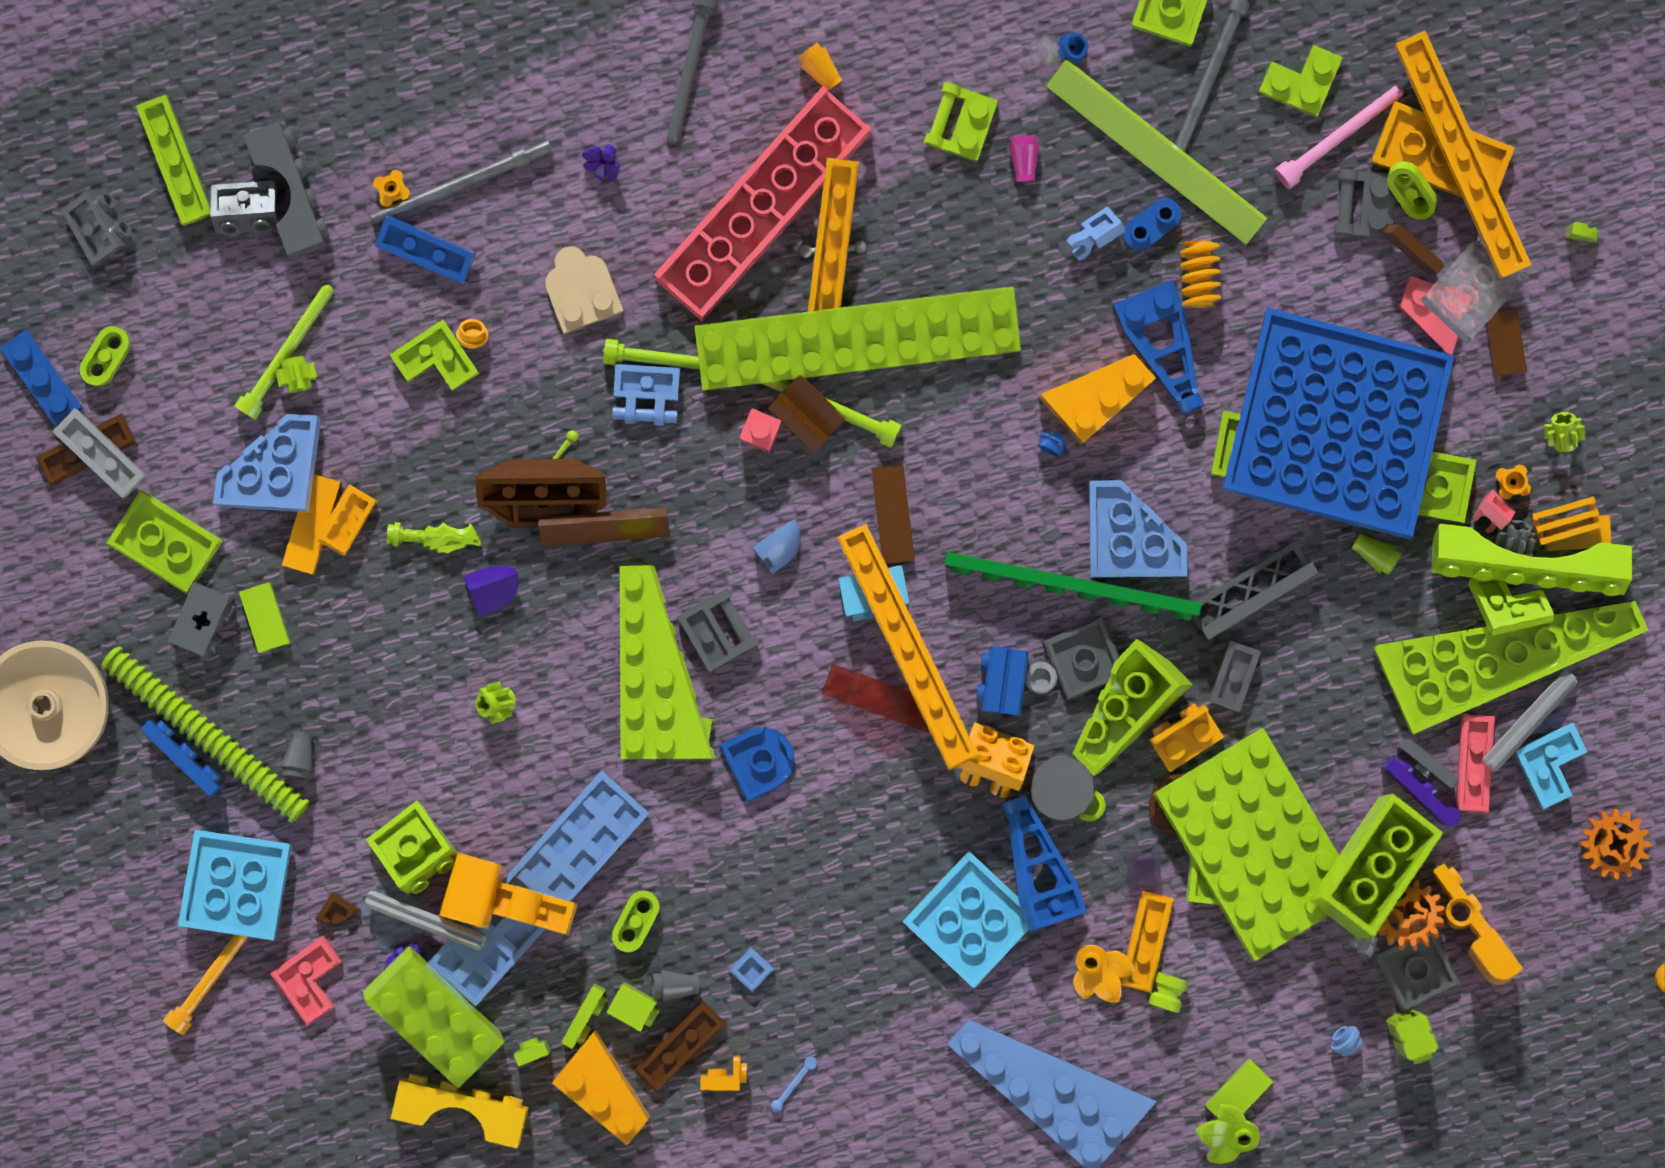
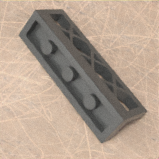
M1294 541L1196 601L1202 603V605L1207 603L1219 606L1216 620L1204 626L1199 616L1192 615L1191 618L1204 640L1207 641L1319 572L1312 562L1309 563L1298 544ZM1293 551L1302 567L1293 573L1280 571L1279 566L1282 556ZM1276 561L1275 569L1266 567ZM1259 570L1273 573L1271 585L1265 590L1251 587L1254 573ZM1278 574L1286 576L1285 578L1276 582ZM1249 577L1247 586L1238 584ZM1231 587L1246 589L1244 601L1237 607L1224 604L1226 592ZM1250 591L1258 592L1257 595L1248 599ZM1222 594L1220 602L1212 601L1213 598ZM1223 607L1232 609L1221 616Z

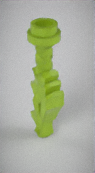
M395 522L394 525L388 524L387 543L393 544L396 547H399V544L403 543V541L423 542L422 546L424 548L429 547L430 551L438 549L437 553H451L457 549L466 548L467 545H482L480 535L477 536L471 523L464 529H455L442 522L436 528L428 525L423 531L404 529L401 523Z

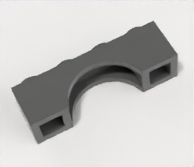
M276 122L244 134L243 136L253 164L259 170H270L281 174L289 184L291 191L290 206L286 215L276 224L286 254L293 259L328 246L325 237L330 236L327 225L323 218H317L314 207L319 206L316 195L312 188H306L303 177L308 176L303 160L301 158L296 159L292 150L293 147L297 146L292 130L290 128L285 129L280 122Z

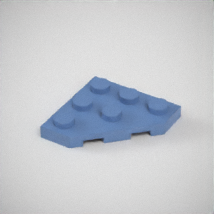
M286 414L277 422L278 425L265 436L261 435L242 451L243 455L230 466L226 465L217 472L213 504L216 507L309 512L321 418L317 415Z
M1122 480L1089 481L1090 578L1187 577V544L1148 505L1144 504Z

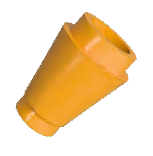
M818 42L798 57L802 64L800 67L821 86L826 87L828 91L843 80L825 46L822 48Z

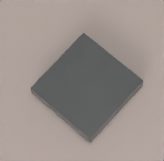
M1103 617L1042 641L1067 701L1106 685L1112 674L1110 671L1114 662L1119 658Z
M1432 936L1428 937L1430 946L1426 947L1422 942L1417 943V951H1413L1411 944H1406L1404 950H1400L1398 942L1373 954L1403 1013L1461 984L1439 939Z

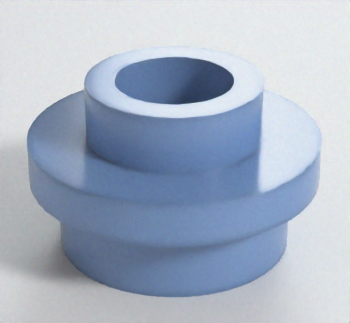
M1355 1026L1339 1028L1332 1036V1050L1335 1053H1340L1342 1056H1348L1355 1052L1362 1043L1359 1030Z

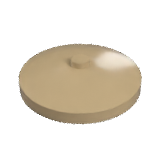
M54 641L26 642L3 653L0 656V756L17 766L33 770L61 768L85 756L100 739L109 714L107 687L96 665L76 648Z

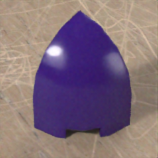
M493 566L464 576L479 617L506 606L516 595L519 586L518 572L514 568L507 566Z

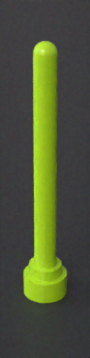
M330 285L321 287L251 393L247 392L244 397L240 396L234 405L235 408L252 419H257L262 411L260 408L263 404L262 398L277 378V370L283 369L281 361L291 357L332 296L333 288Z
M605 340L603 364L615 366L616 363H623V360L700 370L698 356L626 348L625 344H619V340Z
M784 380L761 384L783 392L791 382ZM827 399L845 416V421L876 434L875 438L880 439L881 444L890 448L893 447L896 441L895 438L901 430V424L892 420L889 422L884 420L882 422L876 421Z

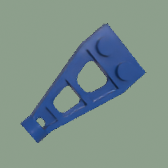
M1170 280L1113 304V308L1125 336L1176 402L1180 414L1183 415L1204 406V402L1197 389L1185 308L1181 307L1182 301L1173 280ZM1166 319L1172 324L1174 341L1171 346L1159 350L1154 348L1144 335V328L1157 321ZM1174 352L1181 355L1185 369L1183 376L1172 379L1167 375L1160 362L1162 357ZM1185 392H1189L1192 394L1191 396L1186 397L1184 399L1181 398L1182 394Z
M1027 796L1003 803L1002 806L1009 821L1019 903L1029 932L1087 913L1075 878L1034 809L1030 808ZM1033 833L1042 849L1041 856L1032 859L1027 857L1023 840L1025 834ZM1043 863L1051 870L1056 879V887L1053 890L1039 893L1035 890L1032 870L1036 864Z

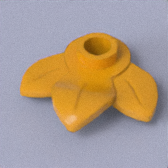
M1096 945L1084 946L1078 951L1075 960L1078 971L1073 978L1074 989L1083 1000L1095 993L1104 1001L1117 1003L1120 1001L1122 993L1120 978L1135 973L1136 968L1132 961L1119 951L1105 952ZM1087 958H1094V959H1096L1097 965H1096V966H1089V965H1087L1086 959H1087Z

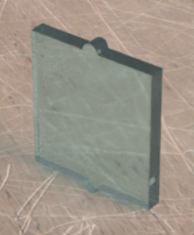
M394 880L384 886L378 885L376 887V892L422 910L415 895L412 892L407 895L398 888ZM367 895L357 900L382 950L403 939L408 941L410 935L421 930V928L366 907L365 900Z

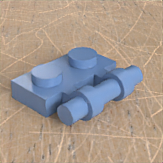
M616 364L613 396L626 398V407H613L612 419L625 420L627 424H635V421L654 422V425L664 426V423H677L678 411L665 410V401H678L680 368ZM637 399L655 400V409L636 408Z

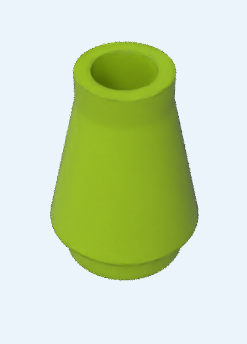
M1363 533L1359 535L1352 547V550L1356 551L1379 574L1384 572L1389 575L1402 555L1401 552L1396 550L1397 546L1374 539Z

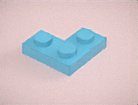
M1574 723L1567 724L1542 736L1514 752L1541 809H1545L1572 796L1559 766L1587 753Z

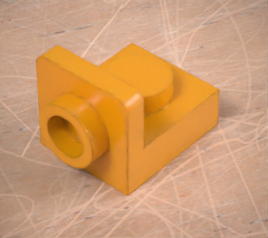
M734 1056L733 1075H727V1069H708V1075H701L700 1090L739 1091L740 1083L747 1082V1063H741V1056Z

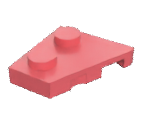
M1410 276L1399 308L1442 349L1443 353L1452 355L1471 296Z

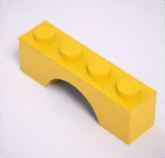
M409 1074V1078L403 1077L399 1081L391 1119L423 1126L429 1117L440 1109L447 1107L462 1108L472 1113L479 1120L483 1127L486 1141L514 1148L519 1147L529 1109L528 1106L522 1105V1099L504 1096L503 1100L490 1098L491 1092L476 1088L472 1089V1093L460 1091L452 1082L441 1081L440 1086L427 1083L428 1077L418 1074Z

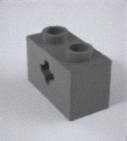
M193 582L168 642L203 657H209L211 652L215 654L223 639V636L219 635L224 623L229 624L236 609V606L232 605L234 598L200 583ZM208 613L207 619L211 621L210 626H203L201 628L202 623L198 621V617L206 616Z

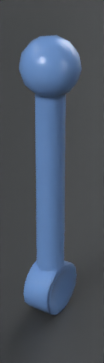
M809 1056L805 1059V1065L780 1098L771 1103L770 1107L773 1112L779 1113L782 1111L785 1100L806 1073L817 1066L815 1057Z

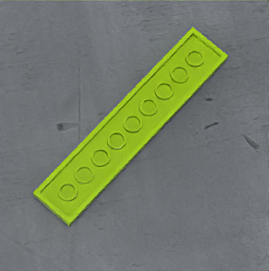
M1013 286L694 326L702 391L792 380L798 375L808 378L1021 351Z

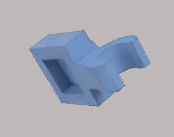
M1107 206L1081 223L1084 230L1071 235L1066 241L1074 249L1072 251L1073 255L1080 261L1090 254L1094 244L1100 249L1126 232L1122 222Z

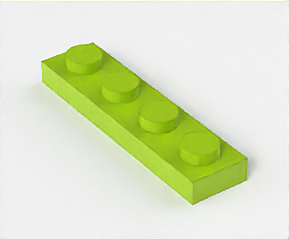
M165 94L137 105V111L181 224L186 226L209 217L211 212L210 203L168 96Z

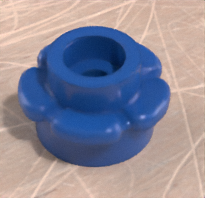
M1070 32L1069 35L1064 34L1058 41L1060 57L1064 61L1066 59L1069 60L1072 64L1082 61L1088 51L1086 38L1077 32ZM1070 45L1074 46L1073 51L1070 50Z
M1054 430L1040 433V441L1037 447L1054 457H1060L1063 450L1066 451L1068 449V446L1064 444L1066 438L1062 434Z

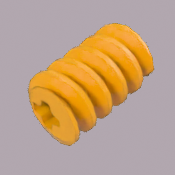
M1204 240L1181 242V245L1188 248L1180 251V257L1188 259V261L1181 263L1180 269L1189 273L1181 276L1180 281L1190 285L1181 290V295L1190 298L1183 301L1181 307H1214L1213 302L1222 299V295L1213 293V289L1222 286V283L1212 280V276L1221 273L1220 269L1212 267V263L1220 261L1221 257L1212 255L1211 251L1220 248V244Z

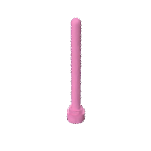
M1399 85L1392 87L1296 161L1291 160L1290 162L1284 161L1274 169L1275 175L1285 188L1290 190L1300 182V177L1303 176L1305 169L1402 97L1404 89Z

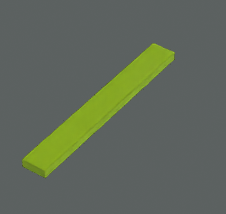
M1066 59L1046 85V87L1244 244L1250 241L1267 220L1266 216L1069 60Z

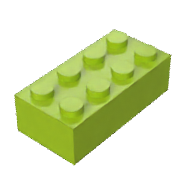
M1389 794L1378 797L1309 901L1358 939L1374 937L1443 832L1396 795Z
M410 946L363 991L365 1002L457 1088L505 1043L499 1029Z

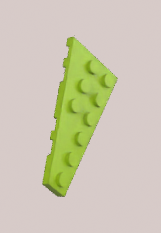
M651 565L620 566L621 759H716L713 748H710L707 739L704 719H701L696 704L697 697L682 651H679L674 636L676 632L673 623H670L664 605L666 601L655 567Z

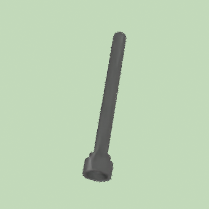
M693 0L692 5L695 7L694 13H696L667 134L669 144L674 145L679 141L708 18L712 17L713 11H717L719 0Z

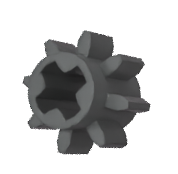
M1511 520L1507 524V528L1498 529L1496 545L1517 554L1525 555V552L1533 554L1537 534L1531 533L1532 527L1528 523Z

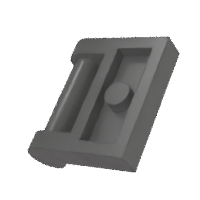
M1352 169L1339 170L1338 180L1341 181L1338 223L1334 226L1335 235L1387 239L1380 232L1387 224H1393L1395 196L1387 185L1388 174ZM1354 182L1363 183L1359 225L1351 224Z
M728 588L677 616L709 673L759 644L755 635L751 636L730 600L732 595ZM717 605L720 606L740 641V644L733 648L710 610Z

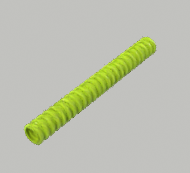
M115 647L104 658L101 664L102 670H109L111 677L116 676L118 683H125L124 688L127 690L132 689L134 696H141L140 701H147L148 707L150 709L155 708L157 715L163 714V719L165 721L170 720L173 728L179 727V732L181 734L186 733L189 741L193 739L195 746L199 747L201 745L204 753L209 752L211 754V759L217 758L219 760L218 764L220 766L225 765L227 772H234L233 777L236 779L240 777L243 785H250L249 790H256L259 798L262 796L266 798L264 802L266 804L272 803V808L274 810L279 809L282 817L288 816V821L293 823L306 811L310 802L308 799L303 800L301 798L302 794L299 792L295 794L292 786L287 787L285 785V780L279 781L276 773L272 775L269 767H262L263 762H256L253 754H246L247 749H240V744L238 742L233 743L231 736H224V731L222 729L217 730L215 723H208V718L206 716L201 717L199 710H192L193 705L190 703L186 705L184 703L185 699L183 697L178 698L176 691L170 692V687L167 684L163 686L160 678L154 679V674L152 672L147 673L144 665H138V660H131V655L129 653L124 654L122 647Z

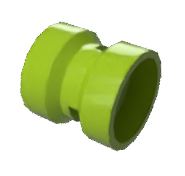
M1158 972L1155 982L1159 990L1158 992L1151 993L1148 1003L1179 1013L1182 1003L1178 996L1181 997L1182 993L1186 992L1189 982Z

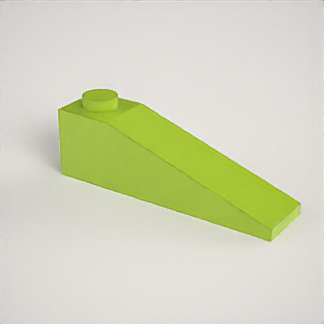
M1136 639L1114 662L1110 671L1112 674L1105 689L1101 690L1098 697L1099 702L1092 717L1088 719L1072 753L1087 767L1093 776H1097L1168 711L1192 686L1190 681L1169 660L1139 639Z

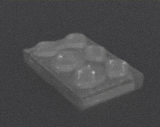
M1478 235L1430 287L1420 301L1467 344L1478 334L1526 277L1518 271L1499 279L1482 239Z

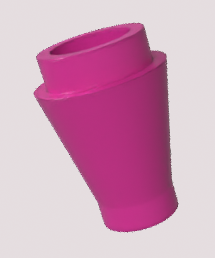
M1037 135L1011 137V145L1008 146L1016 174V182L1035 181L1040 143H1037Z

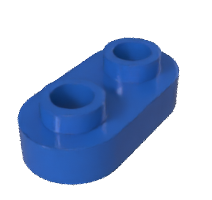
M1167 198L1155 201L1125 226L1126 232L1123 233L1125 244L1135 251L1148 249L1177 226L1181 219L1180 207L1175 201ZM1160 210H1169L1171 217L1167 220L1162 219L1159 215ZM1137 228L1143 229L1146 233L1145 238H1136L1134 230Z

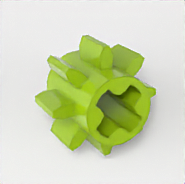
M305 356L292 357L281 361L283 369H278L276 372L279 387L287 385L288 393L302 392L312 388L311 381L317 378L314 362L306 364Z
M1561 412L1551 418V424L1544 425L1545 439H1548L1549 447L1553 446L1559 452H1570L1578 447V440H1585V426L1582 425L1581 418L1576 419V416L1572 413Z
M495 682L479 689L480 694L477 696L475 704L480 716L483 718L490 717L491 724L505 721V718L512 717L511 711L516 706V698L509 687L502 689L501 683Z

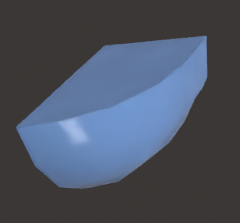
M796 519L788 522L753 547L771 574H774L788 564L797 554L801 543V533Z

